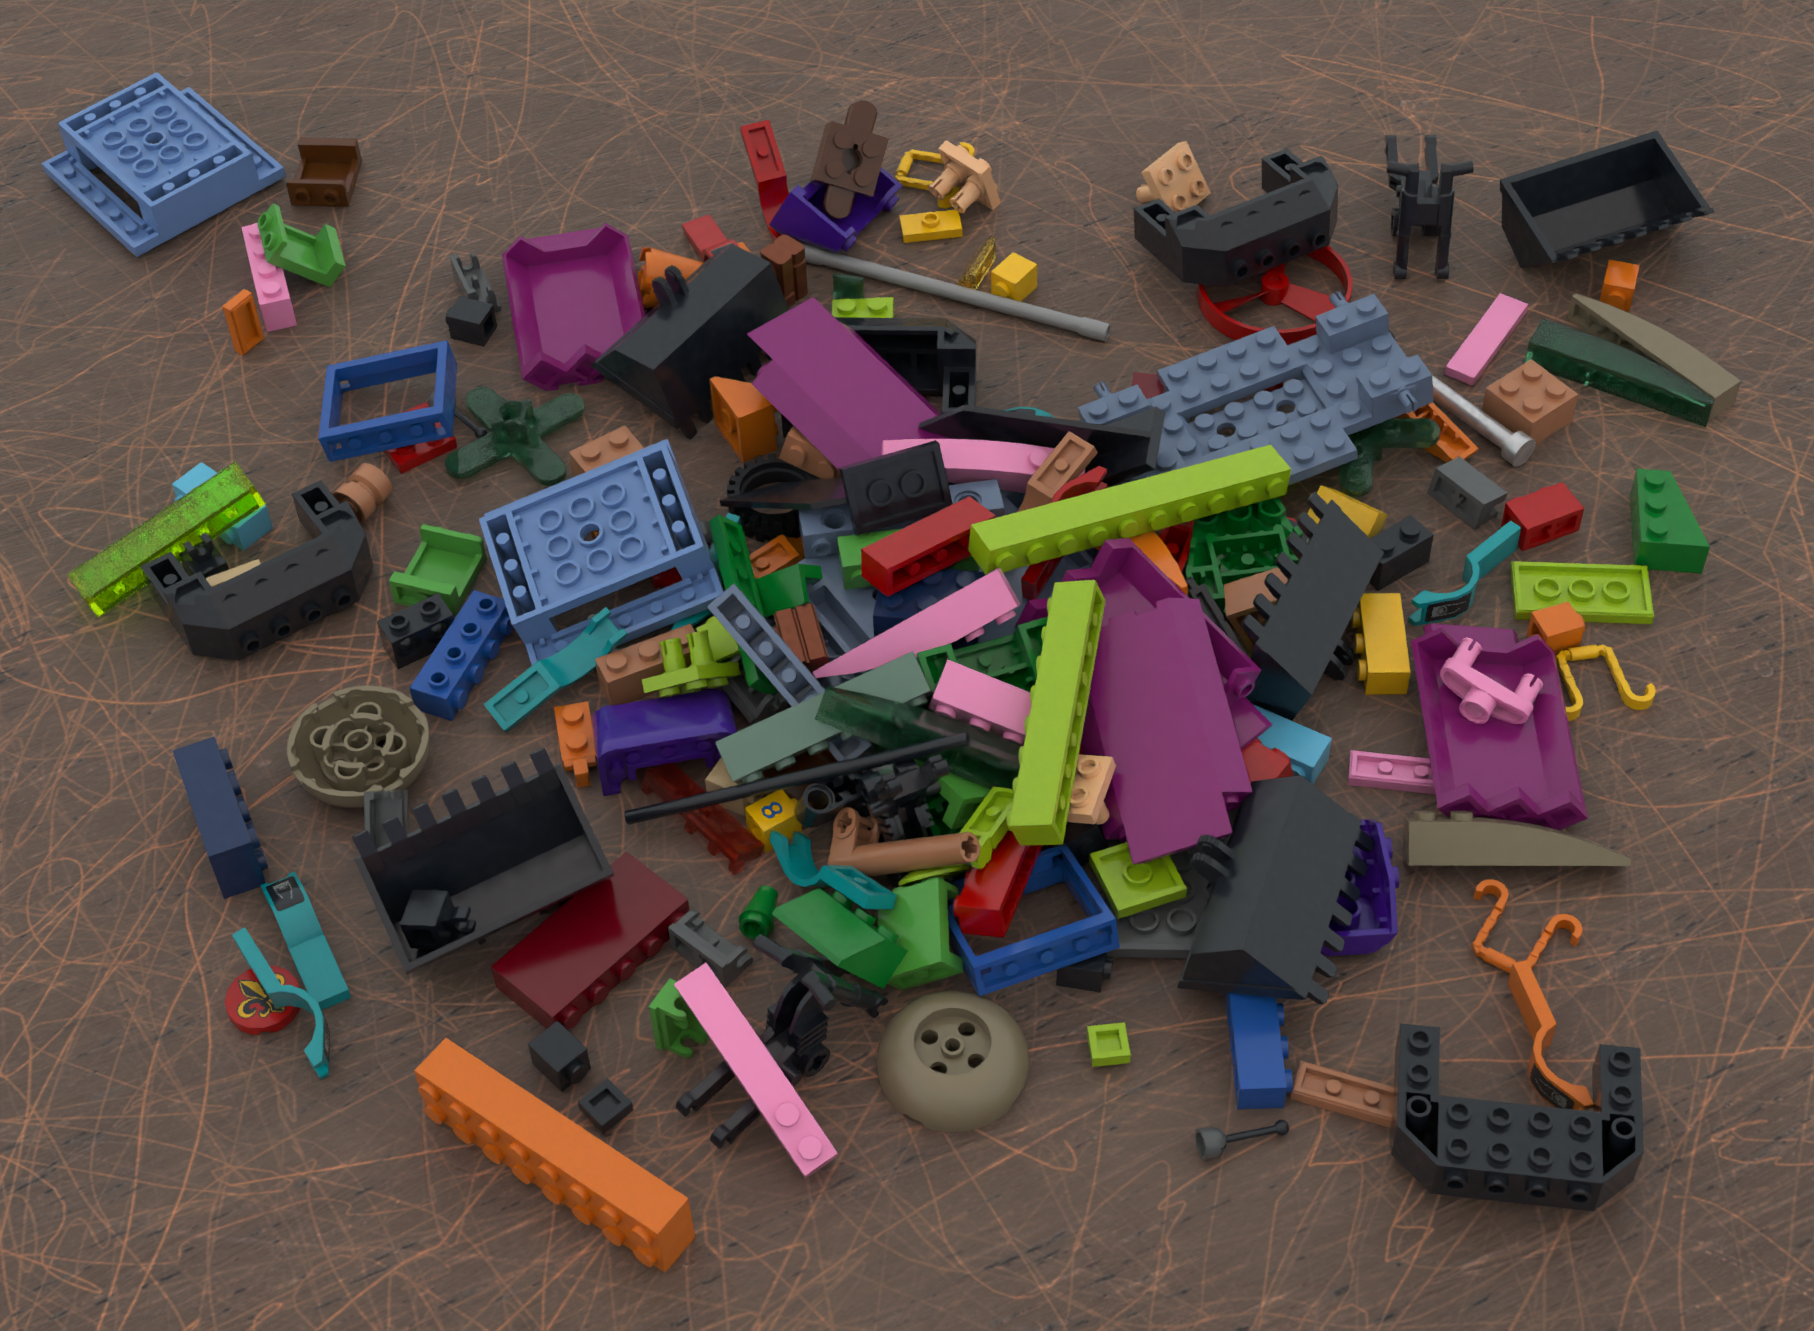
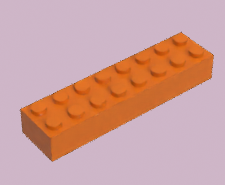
M445 1038L414 1070L419 1085L418 1092L425 1104L424 1112L432 1121L439 1125L444 1122L453 1128L456 1136L464 1143H475L482 1148L483 1153L496 1164L503 1162L512 1169V1172L520 1181L525 1184L532 1182L541 1188L543 1194L551 1202L557 1205L563 1203L572 1209L574 1216L583 1224L590 1225L592 1223L600 1228L604 1236L614 1245L621 1246L623 1244L631 1249L635 1257L645 1266L652 1267L654 1265L665 1273L694 1240L695 1232L689 1198L448 1038Z

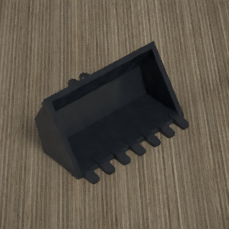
M1658 131L1500 179L1502 228L1520 268L1569 260L1583 253L1600 250L1604 246L1619 244L1626 239L1637 238L1646 235L1648 232L1662 230L1673 224L1690 221L1694 217L1714 213V209L1709 207Z
M733 244L718 255L710 257L686 279H684L677 267L673 265L668 266L664 270L666 279L659 276L651 281L659 304L590 364L591 367L674 428H680L688 439H692L697 434L696 427L691 418L694 413L697 412L704 423H709L714 417L708 400L712 398L710 378L716 376L746 382L741 371L745 366L748 367L753 376H757V372L762 367L757 354L763 349L747 333L790 310L771 263ZM763 350L768 360L771 361L772 358Z
M1316 492L1310 494L1307 502L1315 515L1320 519L1319 523L1317 524L1306 512L1301 513L1297 519V524L1310 540L1306 544L1295 532L1290 533L1286 539L1287 545L1299 559L1297 564L1284 552L1278 554L1275 560L1280 571L1288 579L1286 585L1274 573L1268 574L1264 580L1268 590L1277 599L1276 604L1273 605L1262 593L1256 595L1253 601L1257 611L1266 620L1265 625L1262 626L1251 614L1246 615L1242 621L1243 628L1255 641L1251 660L1261 669L1254 682L1255 687L1246 698L1253 705L1293 721L1312 696L1323 672L1335 681H1343L1348 672L1345 665L1353 663L1355 653H1353V650H1350V647L1341 637L1384 554L1333 500L1327 504Z
M1302 775L1252 781L1251 788L1253 792L1246 796L1243 806L1238 811L1232 829L1233 832L1230 834L1227 846L1209 834L1201 835L1196 844L1203 853H1194L1190 865L1193 870H1196L1213 886L1177 988L1305 1000L1307 997L1322 1005L1327 1002L1329 992L1312 979L1314 972L1316 971L1327 978H1332L1337 970V966L1321 954L1322 946L1338 953L1343 950L1345 944L1344 939L1329 928L1330 921L1332 920L1343 927H1347L1351 924L1353 918L1349 911L1337 903L1338 895L1351 902L1357 901L1360 895V889L1344 877L1346 870L1358 877H1363L1368 869L1367 864L1352 853L1353 847L1356 846L1369 853L1374 850L1375 840L1360 829L1362 822L1360 819L1347 812Z

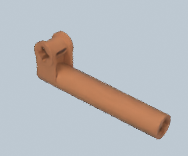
M846 807L838 812L833 823V837L828 865L853 866L868 877L970 863L978 858L980 844L977 837L971 832L878 843L882 832L879 827L881 823L877 822L876 818L871 816L865 818L860 816L855 809Z

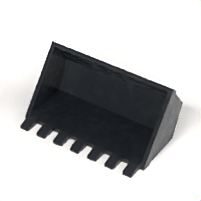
M545 748L530 754L538 773L526 779L523 778L516 762L513 761L502 766L501 771L509 786L503 790L494 793L486 775L472 780L471 784L479 801L465 807L457 789L442 794V799L450 814L441 819L435 820L428 803L414 807L412 812L420 828L409 834L405 833L398 817L395 816L384 821L382 825L390 842L379 848H376L367 830L353 836L352 839L361 855L354 860L407 975L477 941L481 945L487 942L485 937L538 912L542 916L547 913L546 908L614 876L561 764L558 763L553 766ZM437 889L448 891L454 907H470L471 913L468 920L473 919L476 921L475 931L467 936L451 932L448 944L439 949L410 948L400 927V922L413 890Z

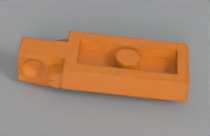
M589 702L554 707L563 769L565 771L574 770L577 788L591 786L588 767L597 766Z

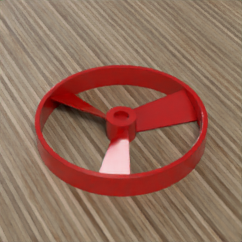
M1329 246L1306 254L1323 263L1336 274L1344 287L1345 300L1351 303L1352 275L1343 258ZM1286 263L1266 270L1267 273L1263 275L1261 280V291L1259 293L1212 303L1205 292L1204 285L1198 284L1197 301L1206 320L1216 330L1233 340H1238L1264 330V328L1238 322L1224 314L1259 296L1265 304L1272 306L1284 304L1315 322V316L1333 310L1335 307L1329 300L1330 295L1289 283L1288 277L1284 274ZM1316 323L1295 329L1277 330L1287 346L1317 334Z

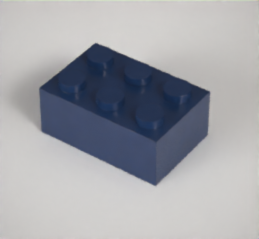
M942 569L888 597L878 590L873 612L874 637L985 576L984 572ZM980 636L969 642L962 637L950 644L953 650L978 644Z

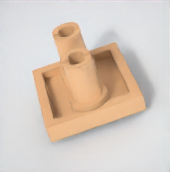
M946 140L938 148L945 170L928 186L929 191L932 195L942 200L952 188L957 186L960 191L950 199V204L962 214L976 200L994 210L1001 201L997 192L998 187L991 174V166L981 158L976 159L971 156L961 145L955 146Z
M1187 141L1178 142L1141 173L1147 184L1141 185L1136 191L1137 199L1141 203L1151 202L1160 198L1175 212L1196 205L1211 194Z
M1079 754L1067 822L1100 825L1108 820L1110 813L1104 803V799L1116 768L1113 757Z

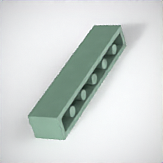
M912 651L715 743L732 781L737 784L740 782L744 784L763 779L762 772L776 767L777 771H781L796 764L795 757L808 752L810 756L819 754L830 748L828 742L840 736L843 741L856 737L862 733L860 727L873 721L875 726L884 724L894 719L895 715L893 712L907 706L908 711L919 708L928 703L926 697L933 693Z

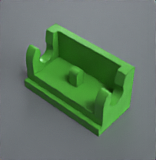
M669 978L649 1005L655 1046L661 1051L665 1048L681 1057L690 1058L693 1057V1051L689 1047L682 1046V1041L691 1038L697 1043L706 1045L710 1038L674 986L677 981Z

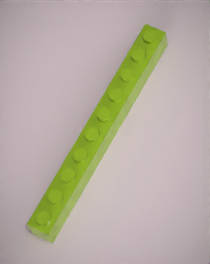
M1270 444L971 524L968 551L985 575L998 568H1001L1002 572H1007L1103 545L1105 540L1130 538L1286 495L1291 468Z

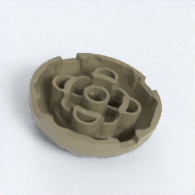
M363 685L340 689L333 692L334 697L321 704L316 705L314 702L294 723L287 741V757L295 778L312 796L327 804L338 807L364 808V792L406 790L420 775L430 751V731L424 713L422 714L414 705L410 697L387 687ZM380 740L385 741L384 747L377 746V743Z
M957 990L927 994L903 1007L895 1014L885 1028L879 1042L876 1059L878 1081L890 1105L903 1117L906 1114L912 1119L923 1123L924 1128L941 1132L971 1131L1000 1119L1012 1109V1104L1022 1090H1025L1030 1068L1029 1050L1025 1036L1012 1015L998 1003L987 997ZM964 1032L973 1033L971 1036H963ZM927 1040V1042H930V1043H933V1044H926V1043H924L923 1041ZM973 1058L983 1060L976 1068H972L968 1064ZM938 1066L940 1072L932 1070V1068Z

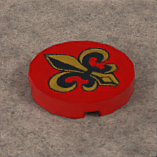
M270 966L281 985H292L300 988L297 979L288 970L278 966ZM252 969L246 970L234 979L227 989L225 1006L230 1021L238 1030L250 1035H260V1032L270 1031V1033L280 1031L291 1023L300 1011L299 1007L293 1006L275 1008Z

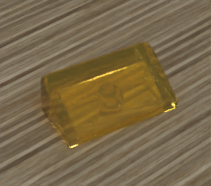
M990 236L974 253L955 283L956 285L977 290L996 260V239L994 236Z

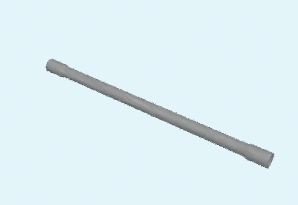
M800 242L805 247V261L807 263L825 265L1077 332L1079 335L1104 342L1108 340L1110 335V323L1069 315L827 251L818 246Z

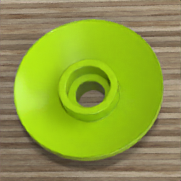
M964 864L961 866L950 865L915 870L904 876L898 882L899 887H909L921 883L925 878L933 876L945 879L966 873L971 867L968 864Z

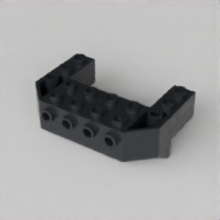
M1284 149L1262 158V189L1267 194L1211 216L1197 204L1175 212L1160 198L1133 208L1135 239L1182 282L1227 287L1328 246L1337 223L1338 184L1324 157L1318 156L1303 162L1288 149Z
M835 317L839 322L851 327L919 394H943L942 414L962 405L976 406L977 342L946 318ZM781 414L783 438H786L793 424Z
M322 480L292 493L299 521L313 538L312 540L213 588L201 571L188 576L173 553L169 552L141 566L149 591L193 655L240 660L360 600L374 565L366 534L349 503L345 501L339 504Z
M1400 1023L1395 1047L1393 1118L1389 1133L1391 1155L1430 1194L1594 1212L1634 1180L1644 1153L1640 1048L1599 1045L1592 1068L1594 1103L1592 1112L1439 1095L1440 1027Z

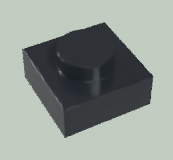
M608 1078L577 1101L579 1110L603 1134L633 1111L632 1102Z

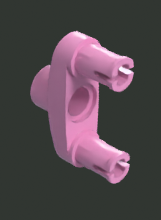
M1463 638L1453 657L1446 660L1440 671V677L1444 684L1463 699L1459 706L1460 713L1467 720L1477 724L1486 723L1490 716L1512 724L1525 723L1533 711L1532 703L1542 689L1543 682L1537 678L1530 687L1529 685L1534 675L1524 674L1515 692L1510 691L1493 679L1471 668L1477 656L1481 653L1482 647L1476 641L1469 651L1468 648L1473 639Z

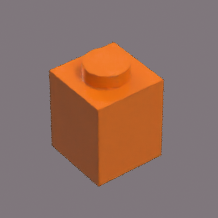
M1608 260L1599 301L1629 312L1640 265Z
M1565 602L1531 612L1527 636L1530 638L1538 634L1554 651V654L1558 655L1561 650L1565 651L1568 648L1580 647L1582 636L1585 632V622L1583 617L1575 612L1571 604Z

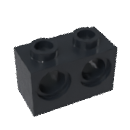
M435 594L377 621L383 648L397 669L403 668L433 653L454 621V616L440 595Z

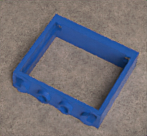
M448 340L327 366L318 439L329 462L453 437L457 362ZM436 372L434 406L339 426L343 392ZM348 380L349 382L347 384L340 385L341 381ZM440 422L443 427L436 428L434 423ZM340 443L342 448L337 449V444Z
M1066 844L1039 853L1022 895L1064 881L1086 914V919L975 956L954 918H957L953 913L955 898L947 900L949 945L954 954L963 959V969L978 996L1120 948L1116 918ZM965 878L950 882V884L958 888V895H961L964 888Z

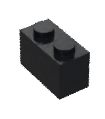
M1410 515L1370 538L1384 554L1369 583L1377 591H1380L1429 562L1434 534Z

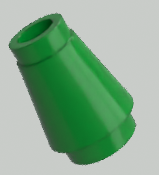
M760 886L739 915L740 931L747 938L755 940L760 934L767 937L774 930L775 916L772 913L776 908L778 893L774 888Z

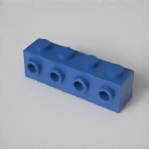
M473 590L410 686L414 705L421 712L452 721L458 710L464 708L468 694L475 684L480 683L484 669L491 659L496 658L500 644L506 635H510L514 629L503 598Z

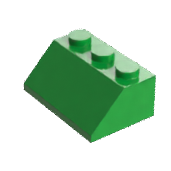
M817 888L774 909L772 915L836 966L883 989L908 952L907 949L896 942L899 937L897 933L883 924H880L878 927L875 926L876 917L861 907H857L856 910L853 909L852 905L854 902L837 890L832 895Z

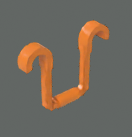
M1486 879L1476 886L1473 899L1481 900L1483 895L1493 894L1499 900L1475 937V941L1472 942L1471 949H1473L1475 956L1483 958V961L1510 973L1512 964L1517 962V960L1490 947L1486 948L1483 946L1497 920L1504 912L1509 896L1508 889L1500 881ZM1558 914L1549 921L1540 939H1538L1533 947V951L1530 952L1526 959L1531 969L1535 967L1539 956L1542 955L1547 943L1557 929L1564 928L1572 933L1570 943L1574 947L1577 946L1583 930L1582 924L1577 918L1569 914Z

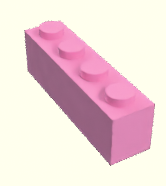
M258 223L241 227L266 331L270 332L297 326L284 269L267 263Z
M947 660L928 708L934 710V714L941 719L947 721L959 720L968 724V728L976 733L983 735L988 733L1001 737L1005 744L1020 748L1024 746L1026 737L1024 722L1026 716L1030 715L1032 704L1030 692Z

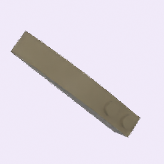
M1577 293L1572 296L1567 317L1569 321L1708 421L1735 404L1741 380L1693 346L1666 330L1614 306Z
M1420 810L1414 811V817H1404L1403 860L1412 866H1631V858L1621 852L1586 838L1548 827L1513 820L1473 817V812L1451 811L1450 817H1436L1435 811Z

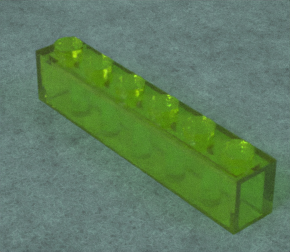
M235 461L144 523L135 527L116 542L108 545L104 550L80 564L67 575L86 603L99 617L147 584L141 569L142 565L169 552H172L178 562H180L179 553L185 550L184 543L189 541L194 546L202 542L200 535L207 533L211 540H213L266 503Z

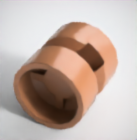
M363 463L349 476L348 483L343 482L332 495L339 504L347 501L359 523L363 524L375 512L376 507L380 506L392 494L393 487L383 471L374 465Z

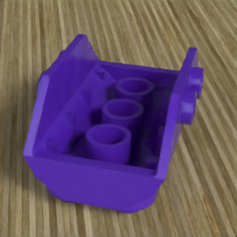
M1373 819L1361 820L1360 829L1375 840L1374 850L1367 853L1356 846L1353 847L1352 853L1365 862L1368 869L1363 877H1358L1346 870L1344 877L1360 889V895L1355 902H1351L1338 895L1337 903L1349 911L1353 918L1351 924L1347 927H1343L1332 920L1330 921L1329 928L1342 937L1345 944L1343 950L1338 953L1322 946V955L1339 956L1374 953L1381 949L1382 946L1388 944L1398 934L1395 889L1399 888V872L1397 866H1391L1390 860L1393 855L1392 842L1390 837L1385 838L1381 822Z

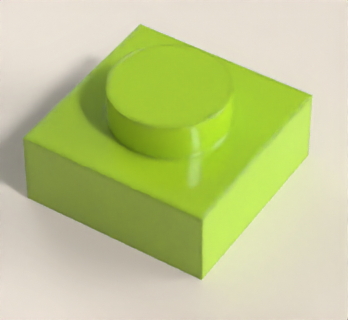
M1125 1022L1087 1026V1040L1092 1067L1130 1063L1131 1054Z

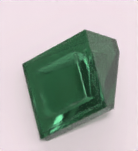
M834 273V299L864 298L863 277Z

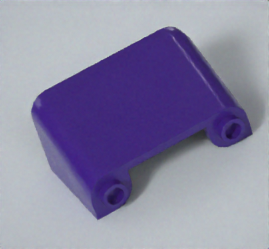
M881 167L873 197L865 199L855 196L851 213L847 217L832 219L823 211L822 205L827 189L826 186L809 182L802 189L797 185L790 191L769 226L779 234L788 235L791 238L835 253H839L841 250L847 252L857 241L858 238L856 236L884 209L889 212L900 199L896 194L903 185Z
M712 688L705 691L613 706L607 705L595 711L591 721L603 796L620 794V784L625 778L629 777L630 781L637 780L635 773L637 768L704 757L707 768L714 767L713 762L717 763L721 758L715 742L738 732L728 694L722 690Z

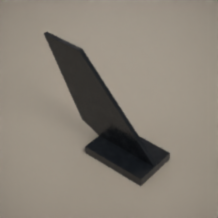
M962 405L919 423V429L952 439L990 440L1055 448L1070 431L1096 448L1097 454L1085 468V473L1098 466L1106 468L1107 474L1101 482L1110 486L1155 470L1165 412L1156 406L1111 424L1101 425Z
M931 441L839 467L841 478L782 482L720 500L721 506L796 510H815L847 504L853 531L857 535L936 513L953 503L940 444L937 441Z

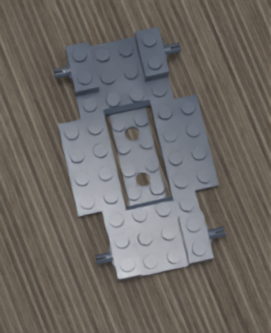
M1336 291V295L1332 293L1329 297L1335 309L1315 316L1317 334L1287 346L1275 326L1167 366L1157 370L1158 378L1166 392L1150 399L1145 398L1138 384L1112 394L1107 384L1101 381V387L1099 383L1094 386V391L1099 399L1079 406L1078 412L1080 422L1101 425L1111 424L1156 406L1165 412L1155 470L1121 481L1112 486L1270 444L1291 468L1289 486L1358 459L1357 449L1348 435L1407 412L1412 413V410L1416 411L1420 407L1433 403L1432 374L1418 354L1407 358L1389 332L1388 312L1375 294L1348 303L1342 293ZM1287 381L1285 382L1284 387L1274 390L1272 392L1261 391L1263 389ZM1256 393L1253 399L1248 400L1246 402H1232L1237 399L1248 396L1250 394ZM1227 404L1224 410L1220 412L1214 413L1212 415L1204 413L1211 409ZM1284 404H1290L1295 407L1291 413L1287 414L1277 411L1278 407ZM1198 415L1195 421L1190 423V418ZM1224 427H1231L1236 430L1233 435L1228 437L1218 434V431Z

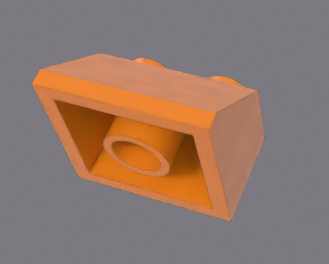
M716 376L710 378L714 424L741 462L751 461L757 456H763L777 450L776 436L779 435V430L774 419V413L777 412V409L752 383Z

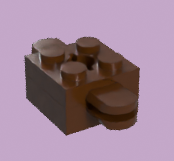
M861 100L853 103L848 109L844 124L834 121L825 124L810 182L827 187L822 207L824 213L832 219L847 217L851 213L855 196L867 199L874 195L889 138L872 133L877 118V109L868 101Z

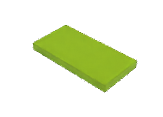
M1511 561L1510 577L1515 620H1530L1531 612L1569 602L1575 612L1583 617L1584 622L1653 623L1654 610L1647 566Z

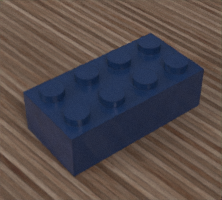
M214 736L173 750L223 898L226 899L261 887L260 885L266 883L262 870L268 869V865L262 848H260L261 845L253 822L246 823L252 819L243 795L236 797L241 795L242 791L235 771H226L233 768L227 748L219 750Z

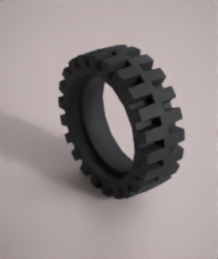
M775 453L768 454V460H764L761 455L755 457V464L748 460L744 462V469L738 467L735 470V476L731 475L729 485H727V498L750 492L768 483L819 480L821 478L781 459H776ZM728 507L730 514L740 516V523L745 536L749 538L756 534L757 541L764 542L765 538L769 537L770 542L781 534L790 537V535H794L795 538L801 537L798 510L796 509L785 513L767 514L748 507Z

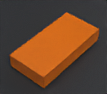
M246 289L240 291L222 306L235 352L242 356L264 339L253 295Z

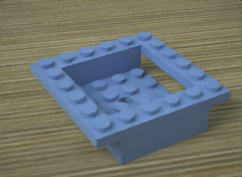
M158 72L58 122L66 151L41 163L44 172L136 257L286 177L282 165L194 90L188 87L179 91ZM99 166L138 202L143 219L89 170Z
M668 439L484 514V517L479 518L511 624L526 646L531 665L565 648L586 629L591 621L590 618L558 631L554 616L673 567L677 568L683 579L682 581L609 610L612 614L608 618L618 630L624 628L628 633V636L619 645L707 610V606L724 592ZM599 531L597 538L592 541H584L585 536L589 532Z

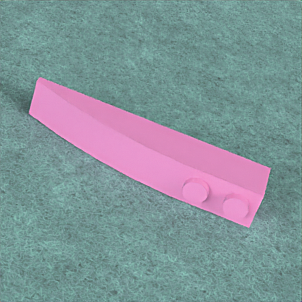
M970 439L883 440L882 455L931 441H937L940 444L949 483L962 484L997 479L1000 490L1026 493L1028 480L1055 449L1021 443ZM1085 469L1079 476L1085 474Z
M998 568L813 671L815 678L858 673L875 669L912 651L916 656L918 652L950 644L962 637L969 642L985 633L983 626L994 619L997 625H1000L1016 616L1014 608L1018 607L1020 602L1001 568Z
M704 963L676 982L674 986L804 1179L838 1157L837 1151L708 964Z

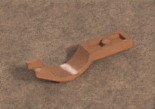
M1069 431L1028 480L1025 497L1018 512L1050 504L1054 494L1065 483L1077 478L1096 456L1095 446Z

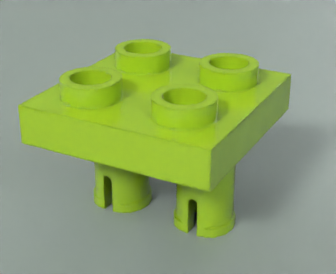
M708 630L686 634L692 665L687 668L683 656L681 638L660 641L659 646L661 647L665 672L661 675L642 679L644 693L659 692V697L662 698L680 693L699 692L701 688L705 687L710 689L728 685L727 678L741 675L738 661L717 663V661L713 660Z

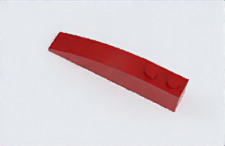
M1008 830L997 847L992 849L991 860L988 864L986 863L984 868L972 867V869L967 870L964 888L961 895L955 897L953 913L959 919L962 934L1005 938L1043 845L1020 846L1013 832Z

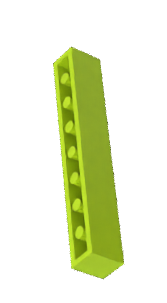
M1096 580L1055 582L1052 597H1049L1047 601L1048 620L1041 633L1042 652L1036 659V684L1030 690L1032 705L1030 715L1026 716L1024 722L1026 737L1024 746H1021L1019 749L1020 769L1018 777H1015L1013 781V806L1007 812V827L1009 831L1013 832L1020 846L1063 845L1106 602Z

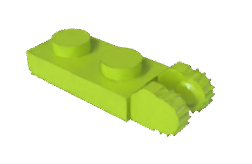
M993 786L959 832H971L979 841L980 853L976 861L970 863L972 867L984 868L986 863L988 864L991 860L992 849L997 847L1009 830L1007 827V812L1013 806V789Z

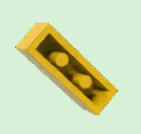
M1363 593L1351 617V627L1357 628L1358 633L1354 634V653L1361 656V660L1357 661V679L1364 682L1365 695L1407 694L1411 670L1400 593Z

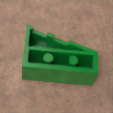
M1637 468L1630 493L1633 564L1647 566L1648 570L1702 574L1710 546L1671 471Z

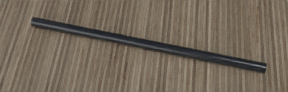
M967 732L627 810L625 811V820L628 825L969 747L970 738Z

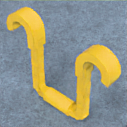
M960 142V145L975 158L974 147L969 143ZM913 149L905 152L897 168L895 179L906 187L929 190L928 186L933 181L908 178V172L913 159L944 164L941 155ZM957 186L952 188L942 200L938 199V207L952 208L950 199L959 192Z
M1594 644L1568 648L1565 651L1561 650L1555 658L1573 705L1571 707L1565 706L1568 721L1579 717L1583 706V698L1570 672L1568 660L1573 662L1604 656L1617 684L1621 699L1626 706L1634 710H1644L1653 703L1656 693L1654 685L1650 683L1646 686L1644 696L1635 695L1625 680L1622 669L1611 647L1604 644L1599 646Z

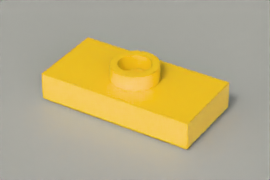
M957 210L899 216L903 243L963 237L959 211Z

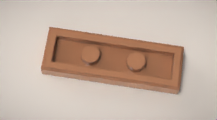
M1300 1061L1290 1096L1291 1100L1385 1127H1391L1394 1100L1393 1086Z

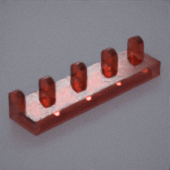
M674 763L647 770L641 786V790L646 795L656 792L663 799V802L705 793L702 788ZM719 804L679 813L686 820L684 830L691 835L698 831L709 841L707 851L715 856L721 852L730 860L728 870L733 875L741 872L746 861L761 857L765 845Z

